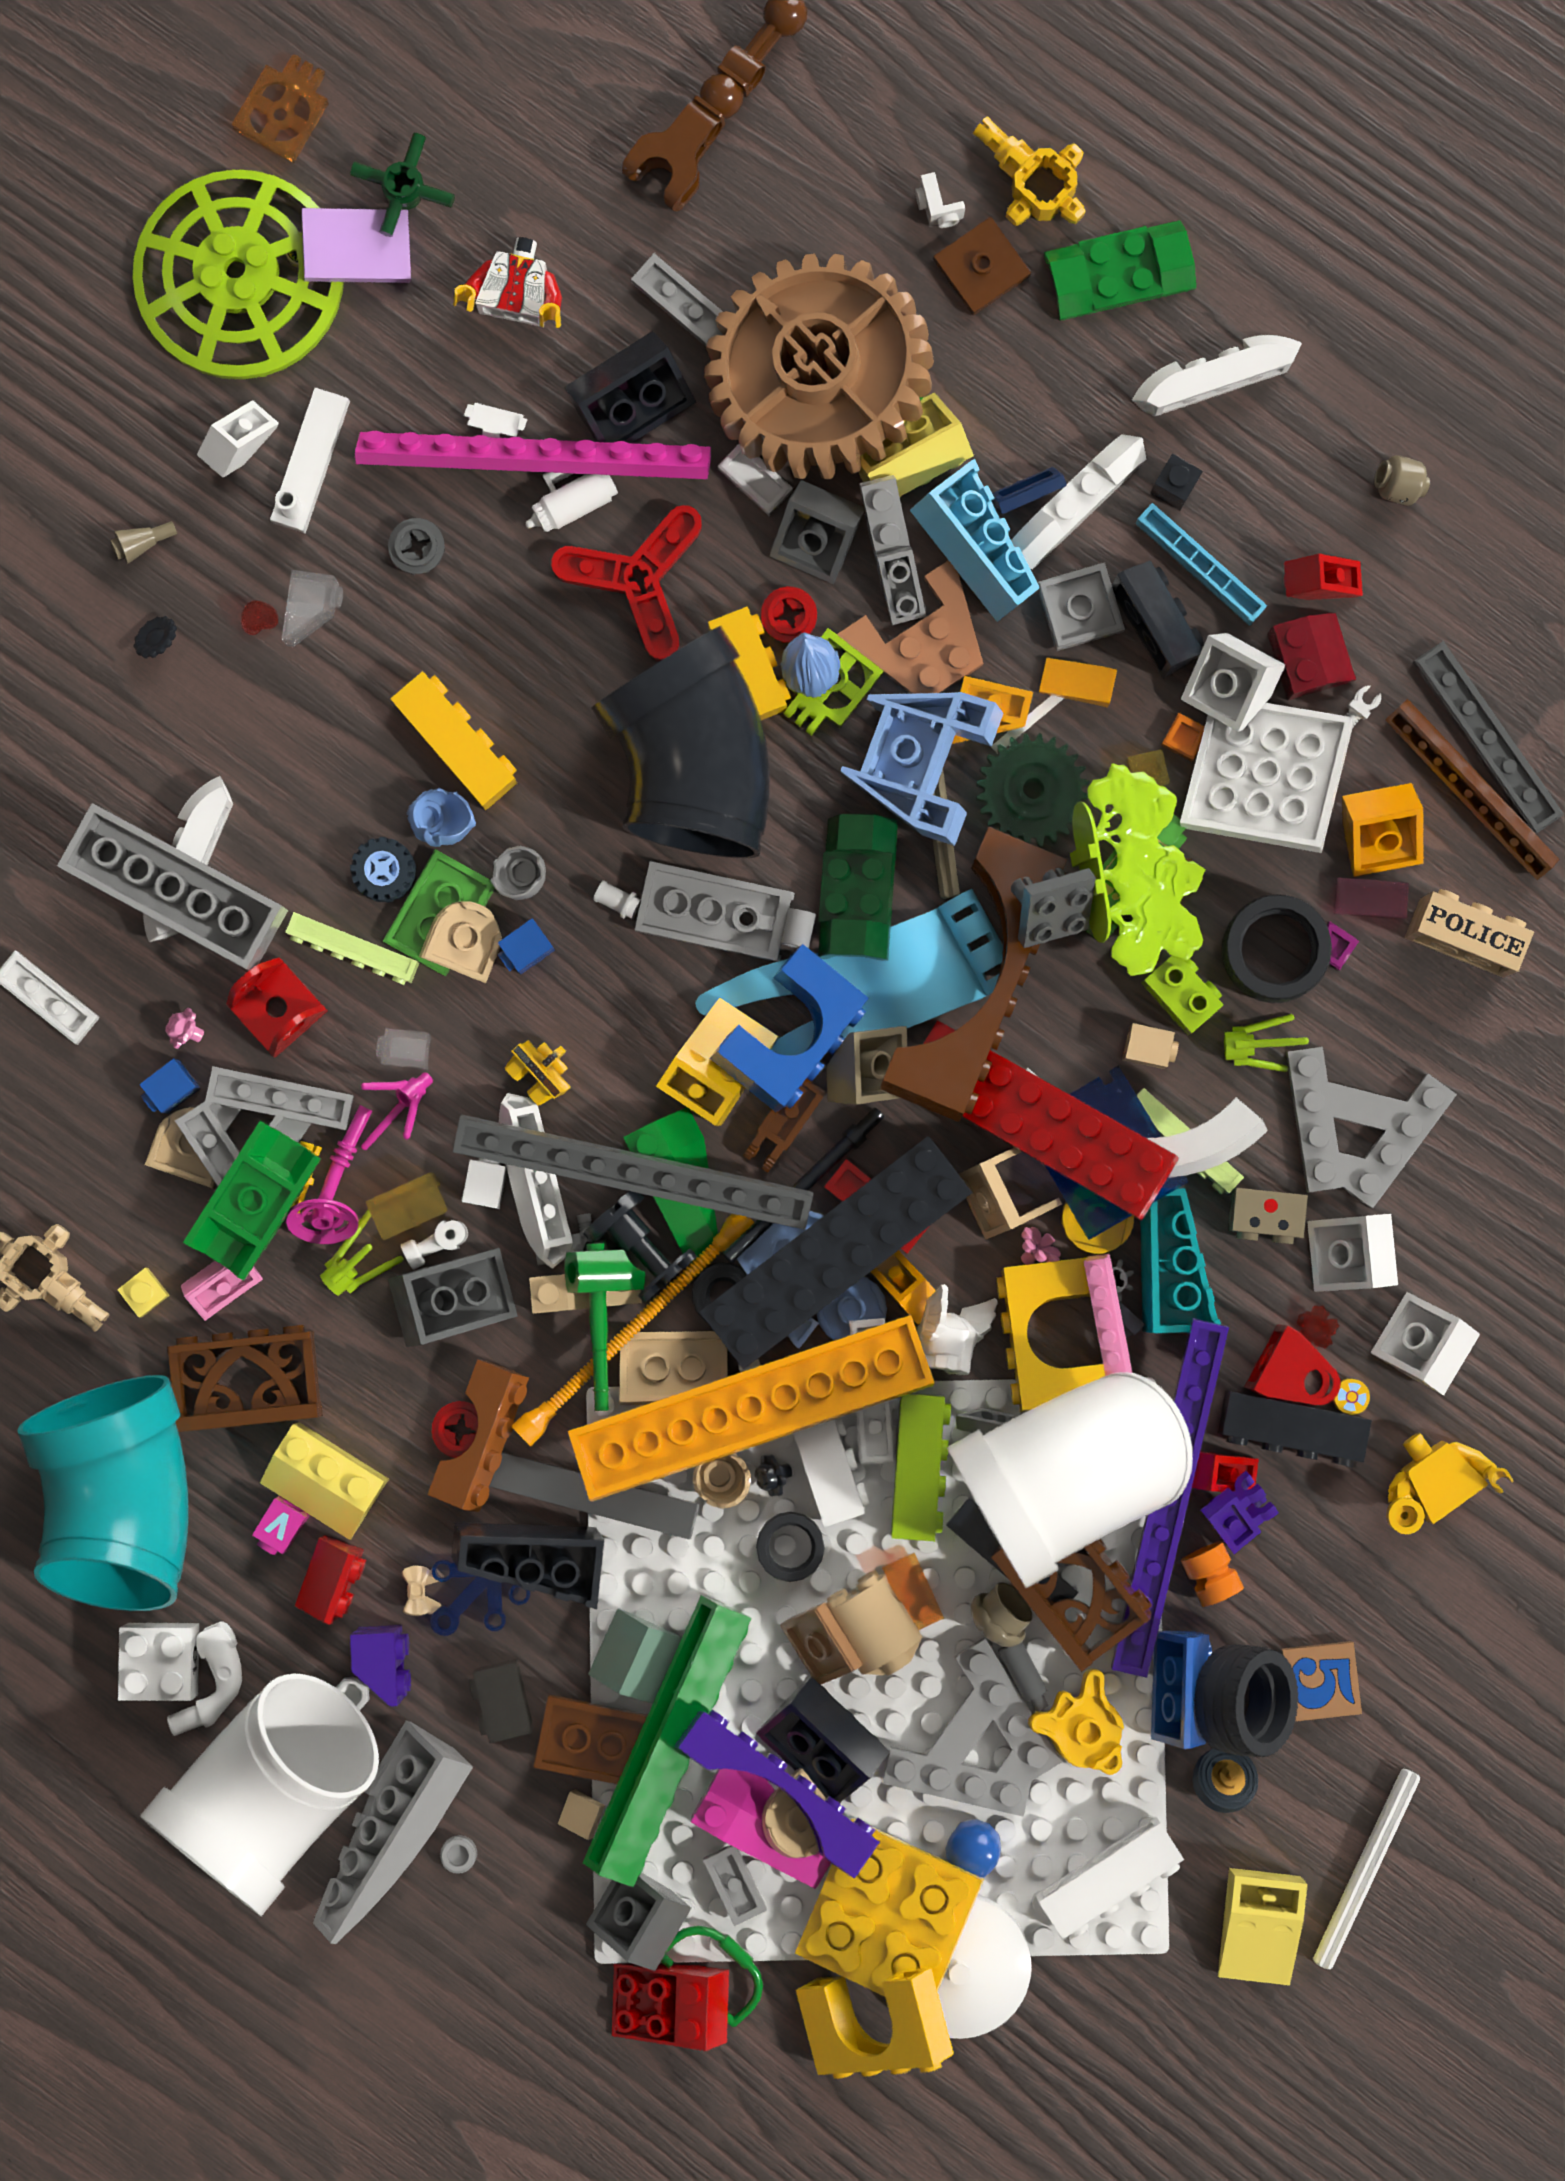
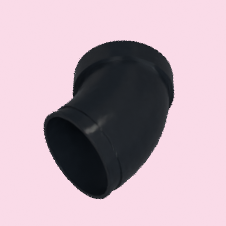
M722 625L700 636L596 703L591 707V710L609 738L612 739L617 736L626 755L630 775V788L627 801V815L622 825L625 831L639 838L684 851L727 858H755L760 855V842L765 832L769 805L770 768L767 743L755 700L747 681L735 661L741 655Z

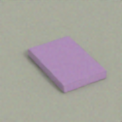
M302 208L304 281L410 283L408 210H401L393 236L387 237L379 232L386 210Z

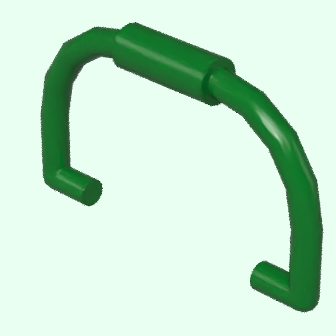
M698 1925L681 1929L677 1932L666 1953L676 1943L688 1936H708L716 1940L720 1948L743 1969L747 1968L752 1975L754 1990L751 1999L735 2016L728 2012V2024L731 2027H736L754 2010L761 2000L763 1983L760 1971L753 1963V1957L728 1934L723 1935L714 1928ZM665 1953L661 1962L667 1968H670L674 1961Z

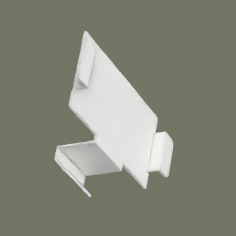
M478 403L474 405L468 404L464 416L469 417L467 425L482 428V435L492 438H500V433L517 437L518 430L523 431L527 419L523 418L524 415Z

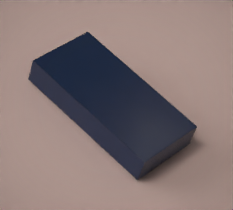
M1050 467L992 493L994 496L992 503L1000 513L1004 514L1067 486L1063 474L1054 467Z

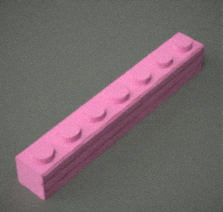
M1110 1253L1088 1256L1084 1261L1105 1375L1118 1372L1132 1373Z

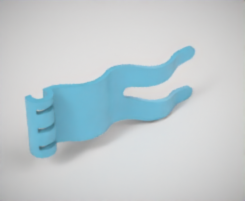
M973 889L961 893L932 911L892 926L890 930L888 961L866 957L842 956L822 959L869 998L862 1006L866 1013L853 1028L848 1024L841 1033L843 1037L846 1038L850 1032L907 1026L909 1028L978 1001L993 992L999 974L988 980L985 972L1001 964L1003 944ZM970 906L974 913L956 922L953 915ZM986 935L990 942L972 951L969 944ZM787 959L748 971L701 994L696 1000L698 1012L706 1016L719 998L734 1007H738L759 1000L793 995L773 978ZM813 1021L778 1038L771 1050L782 1055H798L805 1052L813 1039Z

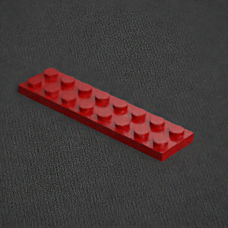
M937 1020L923 1044L938 1040L955 1030ZM989 1050L986 1060L992 1062L988 1074L984 1082L977 1080L973 1090L974 1093L979 1095L971 1114L964 1112L962 1117L1142 1221L1179 1160V1157Z

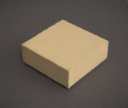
M577 1790L570 1791L558 1825L587 1840L592 1839L605 1805Z

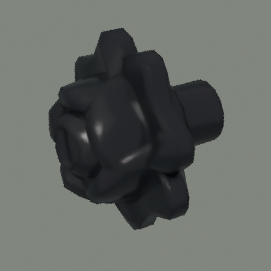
M772 1454L769 1456L763 1455L760 1459V1465L754 1473L757 1479L756 1484L760 1489L768 1491L771 1497L781 1496L783 1494V1487L786 1484V1478L792 1476V1468L787 1463L779 1464Z

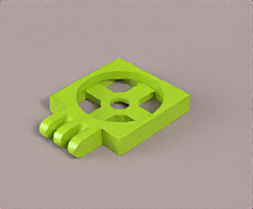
M829 628L821 638L829 641L834 649L845 651L840 658V669L838 671L841 675L840 682L833 685L821 697H806L793 691L797 696L783 713L787 718H790L799 708L802 713L794 722L799 727L804 724L808 717L812 718L813 721L805 731L811 736L825 718L841 728L884 672ZM856 661L861 664L865 676V682L861 689L848 680V671ZM840 691L851 700L848 706L838 709H830L823 704L832 692Z

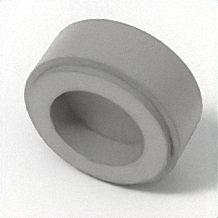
M463 1835L450 1837L444 1843L440 1852L443 1866L452 1873L468 1871L477 1858L476 1845L470 1838Z

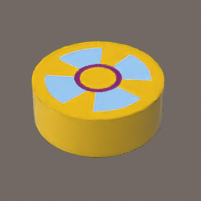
M1356 1379L1340 1381L1339 1393L1333 1400L1335 1407L1349 1415L1359 1414L1364 1411L1370 1401V1393L1366 1385Z

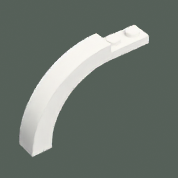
M1029 1068L1027 1069V1071H1029L1030 1073L1036 1075V1074L1033 1073ZM1236 1097L1223 1111L1194 1129L1172 1136L1147 1139L1179 1157V1160L1168 1176L1169 1178L1201 1172L1230 1160L1253 1145L1267 1132V1128L1263 1120Z

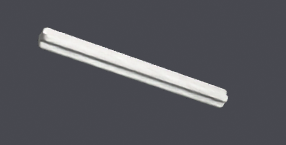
M1403 1768L1400 1771L1313 1957V1961L1322 1968L1332 1969L1417 1788L1420 1776L1408 1769Z

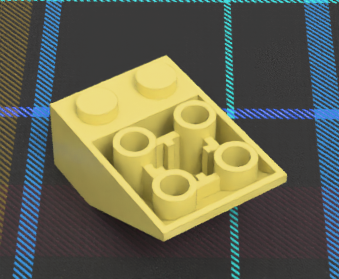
M1229 1868L1218 1977L1290 1986L1304 1920L1307 1883L1301 1876Z

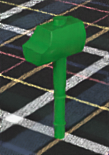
M604 1243L587 1244V1251L566 1252L565 1282L568 1293L589 1292L595 1411H608V1390L610 1389H608L607 1369L608 1325L606 1291L643 1290L645 1271L634 1267L624 1250H605Z

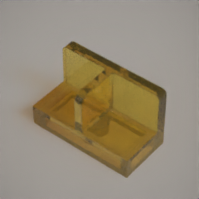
M427 1173L365 1201L382 1239L387 1240L413 1227H418L422 1223L448 1211L438 1188L440 1184L435 1173Z

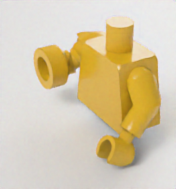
M1419 1432L1403 1443L1413 1461L1396 1474L1389 1486L1388 1503L1390 1505L1386 1512L1387 1522L1393 1530L1401 1534L1415 1533L1423 1525L1424 1519L1429 1523H1436L1489 1485L1485 1479H1489L1491 1486L1497 1493H1503L1502 1488L1496 1484L1499 1478L1506 1477L1511 1483H1513V1479L1506 1469L1497 1468L1480 1451L1459 1442L1448 1444L1447 1442L1440 1441L1430 1447Z

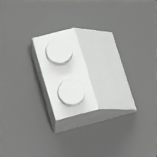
M1228 633L1208 635L1181 700L1236 731H1242L1272 696L1285 664Z
M1391 1214L1307 1221L1314 1292L1398 1285Z
M1406 1292L1372 1349L1371 1354L1417 1382L1444 1395L1480 1334L1458 1317Z

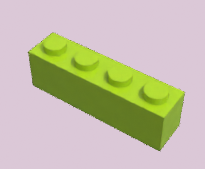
M910 1393L900 1397L891 1523L892 1539L935 1542L936 1533H942L944 1512L937 1511L938 1497H945L946 1476L940 1475L941 1461H947L948 1459L947 1447L949 1446V1440L942 1439L943 1425H950L951 1404L945 1403V1396Z

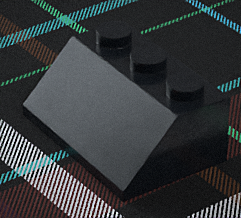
M654 331L564 387L579 416L596 442L614 443L624 441L633 443L696 403L669 348Z
M1150 560L1118 573L1112 588L1115 598L1162 678L1165 679L1198 660L1204 646V641L1195 627L1190 629L1184 618L1187 613L1178 597L1172 598L1166 588L1169 582L1165 573L1159 566L1155 568Z
M812 1676L796 1689L756 1732L795 1771L803 1769L826 1799L830 1796L839 1803L866 1783L890 1753V1750L875 1735L868 1731L850 1711L845 1709Z

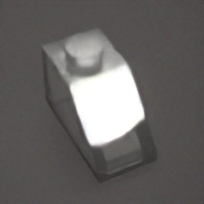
M292 570L282 633V641L286 646H296L334 617L335 608L341 607L343 587L338 586L339 582L335 576Z

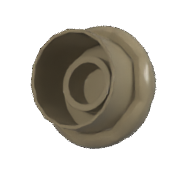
M998 1582L989 1593L976 1595L971 1603L973 1621L977 1629L983 1631L984 1636L988 1640L1002 1647H1014L1023 1642L1026 1636L1025 1628L1033 1620L1030 1606L1014 1587L1005 1582Z

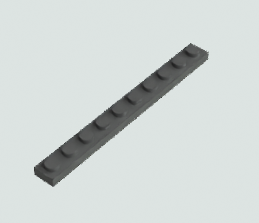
M462 1114L459 1118L453 1148L454 1153L804 1230L806 1229L813 1198L812 1191Z

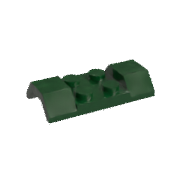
M839 814L828 818L819 909L820 935L818 957L821 959L842 956L866 957L888 961L898 820L878 815Z

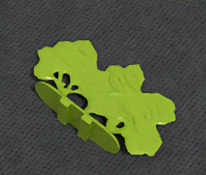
M1112 763L1107 777L1093 780L1087 788L1088 798L1092 805L1102 812L1098 826H1095L1092 812L1084 802H1077L1074 806L1072 826L1076 850L1070 853L1072 867L1079 866L1080 871L1089 868L1096 877L1089 920L1094 938L1099 943H1104L1110 935L1111 919L1119 925V936L1112 947V958L1119 965L1127 967V972L1130 976L1153 972L1162 949H1166L1173 957L1187 961L1192 957L1194 951L1199 950L1202 946L1203 937L1197 917L1190 914L1180 904L1183 896L1197 892L1206 869L1194 861H1186L1184 853L1176 846L1162 847L1158 842V835L1168 826L1173 818L1177 797L1166 787L1157 785L1154 778L1147 775L1144 771L1131 773L1125 765ZM1108 804H1112L1114 807L1110 813L1105 811V806ZM1117 813L1122 816L1121 824L1117 829L1107 832L1105 829L1110 828V822L1107 821ZM1117 834L1121 841L1119 843L1114 842L1111 836ZM1106 840L1116 849L1118 860L1117 865L1113 869L1103 870L1098 841ZM1107 879L1113 883V887L1120 895V901L1111 908L1105 883ZM1121 915H1131L1133 920L1125 922Z

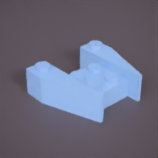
M963 692L868 695L867 700L877 711L882 712L861 771L842 766L841 772L852 783L922 836L955 846L967 812L959 803L933 795L955 735L992 746L1004 713L995 702Z

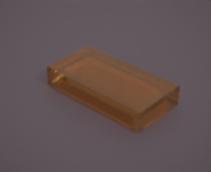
M915 1552L882 1566L892 1590L903 1603L918 1630L944 1619Z

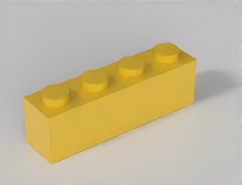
M422 671L390 699L479 804L487 810L517 784L513 776L517 770L504 755L499 759L489 749L494 743L481 728L475 732L470 727L467 721L471 716L457 701L452 705L445 698L444 694L448 690L435 675L429 679Z

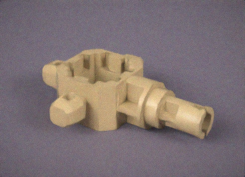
M56 1224L50 1227L44 1234L45 1239H42L40 1236L18 1237L14 1243V1238L4 1232H0V1256L4 1255L0 1260V1280L7 1285L6 1288L2 1287L0 1290V1308L8 1312L14 1309L21 1301L20 1296L25 1300L43 1299L57 1311L62 1309L67 1314L73 1313L92 1328L94 1332L103 1325L101 1322L107 1320L109 1313L102 1310L85 1296L86 1292L80 1288L81 1283L67 1273V1258L57 1250L58 1248H63L68 1241L69 1231ZM31 1246L46 1256L49 1262L53 1264L50 1268L51 1272L42 1281L40 1286L35 1289L29 1288L12 1272V1269L15 1267L13 1264L20 1258L25 1249Z

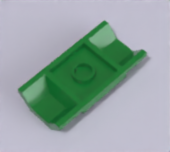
M1180 220L1080 241L1075 245L1043 253L1045 262L1051 272L1060 321L1196 289L1195 262L1187 230Z
M259 1121L183 1243L206 1254L228 1268L239 1279L245 1281L262 1252L266 1250L290 1209L304 1190L305 1184L321 1161V1158L278 1129L263 1121Z

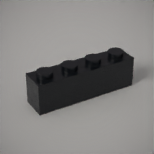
M1226 1391L1218 1433L1227 1435L1226 1442L1247 1446L1249 1439L1262 1442L1261 1449L1282 1453L1284 1446L1297 1449L1296 1456L1317 1460L1318 1454L1332 1456L1331 1463L1353 1467L1354 1461L1364 1462L1372 1420Z

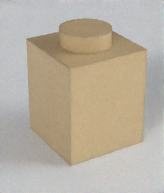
M1134 1023L1131 1024L1128 1029L1122 1060L1160 1069L1167 1068L1168 1063H1174L1177 1056L1179 1042L1173 1041L1175 1032Z

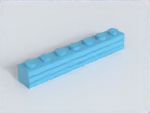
M1152 503L1137 519L1135 524L1249 626L1265 610L1267 605L1156 505Z

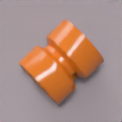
M1222 1541L1204 1546L1180 1560L1188 1578L1196 1580V1585L1193 1589L1202 1607L1214 1605L1228 1599L1244 1588L1236 1569L1228 1567L1231 1558Z

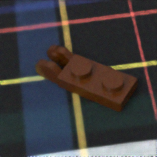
M807 1078L799 1087L803 1094L790 1109L787 1106H784L778 1112L771 1109L757 1131L759 1133L743 1155L750 1160L752 1157H755L765 1138L774 1142L777 1146L767 1156L761 1168L767 1173L771 1170L784 1150L787 1151L827 1093Z

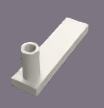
M314 388L281 489L275 497L276 503L270 518L272 523L306 533L350 403L348 398Z

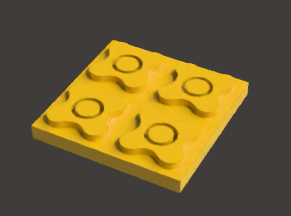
M872 1827L875 1829L872 1837L880 1843L855 1879L845 1874L835 1865H831L795 1954L884 1997L885 1993L882 1986L884 1980L901 1970L931 1967L938 1992L984 1879Z

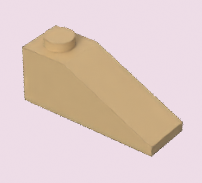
M565 1274L529 1278L532 1313L589 1308V1292L568 1293ZM641 1290L606 1291L607 1306L642 1303V1300L637 1296Z

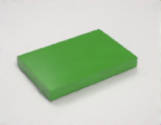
M435 849L383 942L446 977L450 970L449 968L419 957L432 922L443 908L455 902L470 901L485 907L495 890L491 880Z

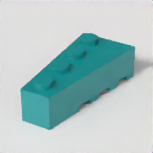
M1160 1189L1142 1221L1140 1220L1142 1322L1145 1324L1142 1327V1332L1186 1333L1189 1332L1192 1318L1221 1324L1214 1306L1213 1291L1209 1287L1203 1253H1200L1197 1242V1231L1186 1189Z

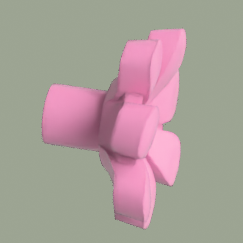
M1026 1227L1021 1236L1025 1240L1022 1245L1025 1253L1021 1256V1260L1025 1265L1034 1264L1036 1261L1042 1263L1044 1261L1054 1262L1060 1260V1251L1056 1247L1051 1246L1055 1242L1052 1235L1046 1233L1041 1237L1040 1231L1035 1227Z

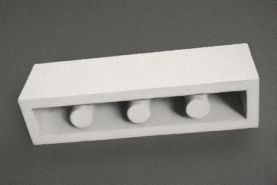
M841 1417L793 1433L824 1527L865 1514L863 1505L869 1504V1500L863 1483L855 1484L851 1471L857 1470L858 1467L852 1449L844 1450L840 1437L847 1434Z
M1155 1817L1037 1894L1036 1897L1061 1938L1064 1939L1067 1936L1075 1938L1089 1928L1088 1922L1099 1915L1101 1918H1106L1118 1910L1120 1907L1118 1903L1128 1896H1131L1132 1899L1146 1892L1150 1888L1148 1883L1159 1876L1164 1879L1174 1874L1180 1868L1178 1863L1183 1861L1184 1858L1158 1818Z

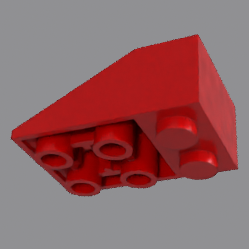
M614 1963L612 2036L708 2051L727 2043L729 1970L701 1965L673 1964L670 1968H667L664 1964H659L656 1970L653 1971L632 1963Z

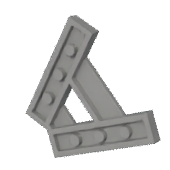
M1323 1047L1286 1052L1307 1193L1343 1188L1367 1207L1373 1209L1457 1094L1430 1074H1425L1408 1099L1402 1101L1328 1082ZM1334 1118L1382 1130L1383 1133L1364 1158L1341 1153L1338 1150Z
M212 1066L205 1102L181 1116L175 1122L217 1186H219L240 1153L226 1131L241 1109L275 1116L270 1126L299 1142L311 1124L347 1130L354 1095Z
M984 1637L954 1656L974 1689L927 1755L890 1747L883 1784L1024 1817L1031 1782L1062 1761L1046 1735L1035 1733L1029 1728L1028 1719L1032 1712ZM994 1720L1012 1749L997 1771L963 1763Z

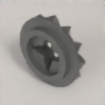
M422 518L407 519L398 524L392 531L388 542L389 555L400 570L412 575L429 573L435 566L440 565L441 558L445 552L443 535L438 527L428 520ZM411 534L420 543L426 542L427 544L422 548L423 559L421 560L415 552L408 553L407 549L412 547Z

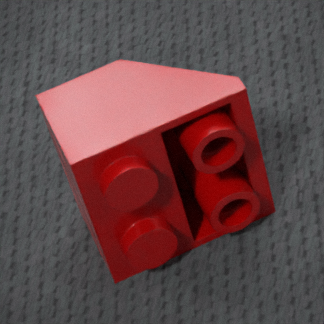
M326 1535L320 1537L295 1607L329 1625L338 1618H343L344 1614L347 1615L354 1598V1594L350 1593L349 1590L352 1583L355 1584L356 1580H360L367 1560L361 1558L364 1549Z

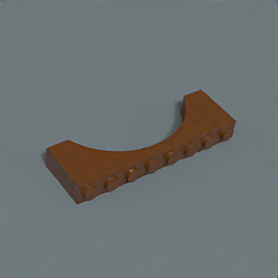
M988 827L971 869L988 890L1000 920L1003 951L1000 973L995 988L977 1014L954 1032L926 1044L896 1048L879 1089L957 1122L960 1121L964 1112L971 1114L979 1096L973 1092L977 1080L985 1081L992 1062L986 1060L990 1048L998 1049L1005 1030L999 1028L1003 1016L1010 1019L1018 999L1012 997L1016 985L1023 987L1031 967L1025 965L1029 953L1036 955L1040 944L1024 948L1018 940L1022 905L1011 892V885L1019 878L1023 881V877H1029L1033 884L1043 881V876L1049 870L1053 869L1054 872L1055 868L1063 870L1068 859Z

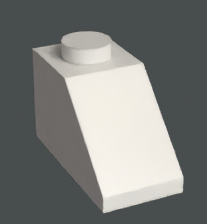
M251 401L211 425L197 456L220 476L225 477L243 466L274 432L279 423L254 401Z

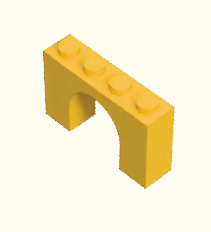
M1086 1258L1004 1267L1001 1271L1002 1277H996L998 1298H1005L1007 1311L1001 1313L1003 1334H1010L1011 1348L1005 1349L1008 1370L1014 1369L1016 1383L1010 1384L1011 1399L1013 1405H1019L1020 1413L1027 1412L1066 1392L1105 1377L1104 1364L1065 1369L1051 1367L1036 1357L1030 1348L1027 1338L1029 1319L1032 1313L1041 1305L1057 1300L1090 1297L1084 1266Z
M932 1968L901 1970L882 1982L892 2021V2037L889 2044H884L871 2038L858 2023L845 1977L816 1978L798 1988L796 1993L817 2075L833 2074L834 2079L848 2077L855 2072H861L863 2077L879 2074L883 2070H890L892 2075L908 2072L912 2068H919L922 2073L939 2069L941 2062L954 2053Z

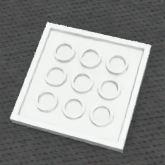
M1265 703L1246 727L1238 732L1208 715L1180 820L1181 827L1322 853L1354 724L1353 717Z

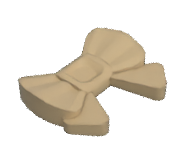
M410 1566L402 1571V1576L408 1584V1600L403 1608V1612L410 1616H421L425 1614L431 1615L441 1607V1603L425 1596V1586L444 1580V1575L435 1567L429 1570V1568L424 1566Z

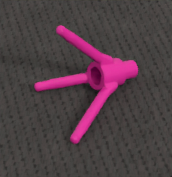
M424 1072L419 1077L411 1078L408 1081L361 1084V1089L396 1090V1096L399 1100L398 1104L361 1145L363 1150H367L405 1107H409L403 1138H410L418 1104L422 1096L426 1094V1088L433 1083V1079L428 1073Z

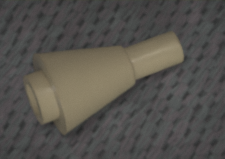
M172 521L154 528L114 531L116 538L111 539L110 543L118 560L124 558L125 562L129 564L156 545V542L177 535V531Z

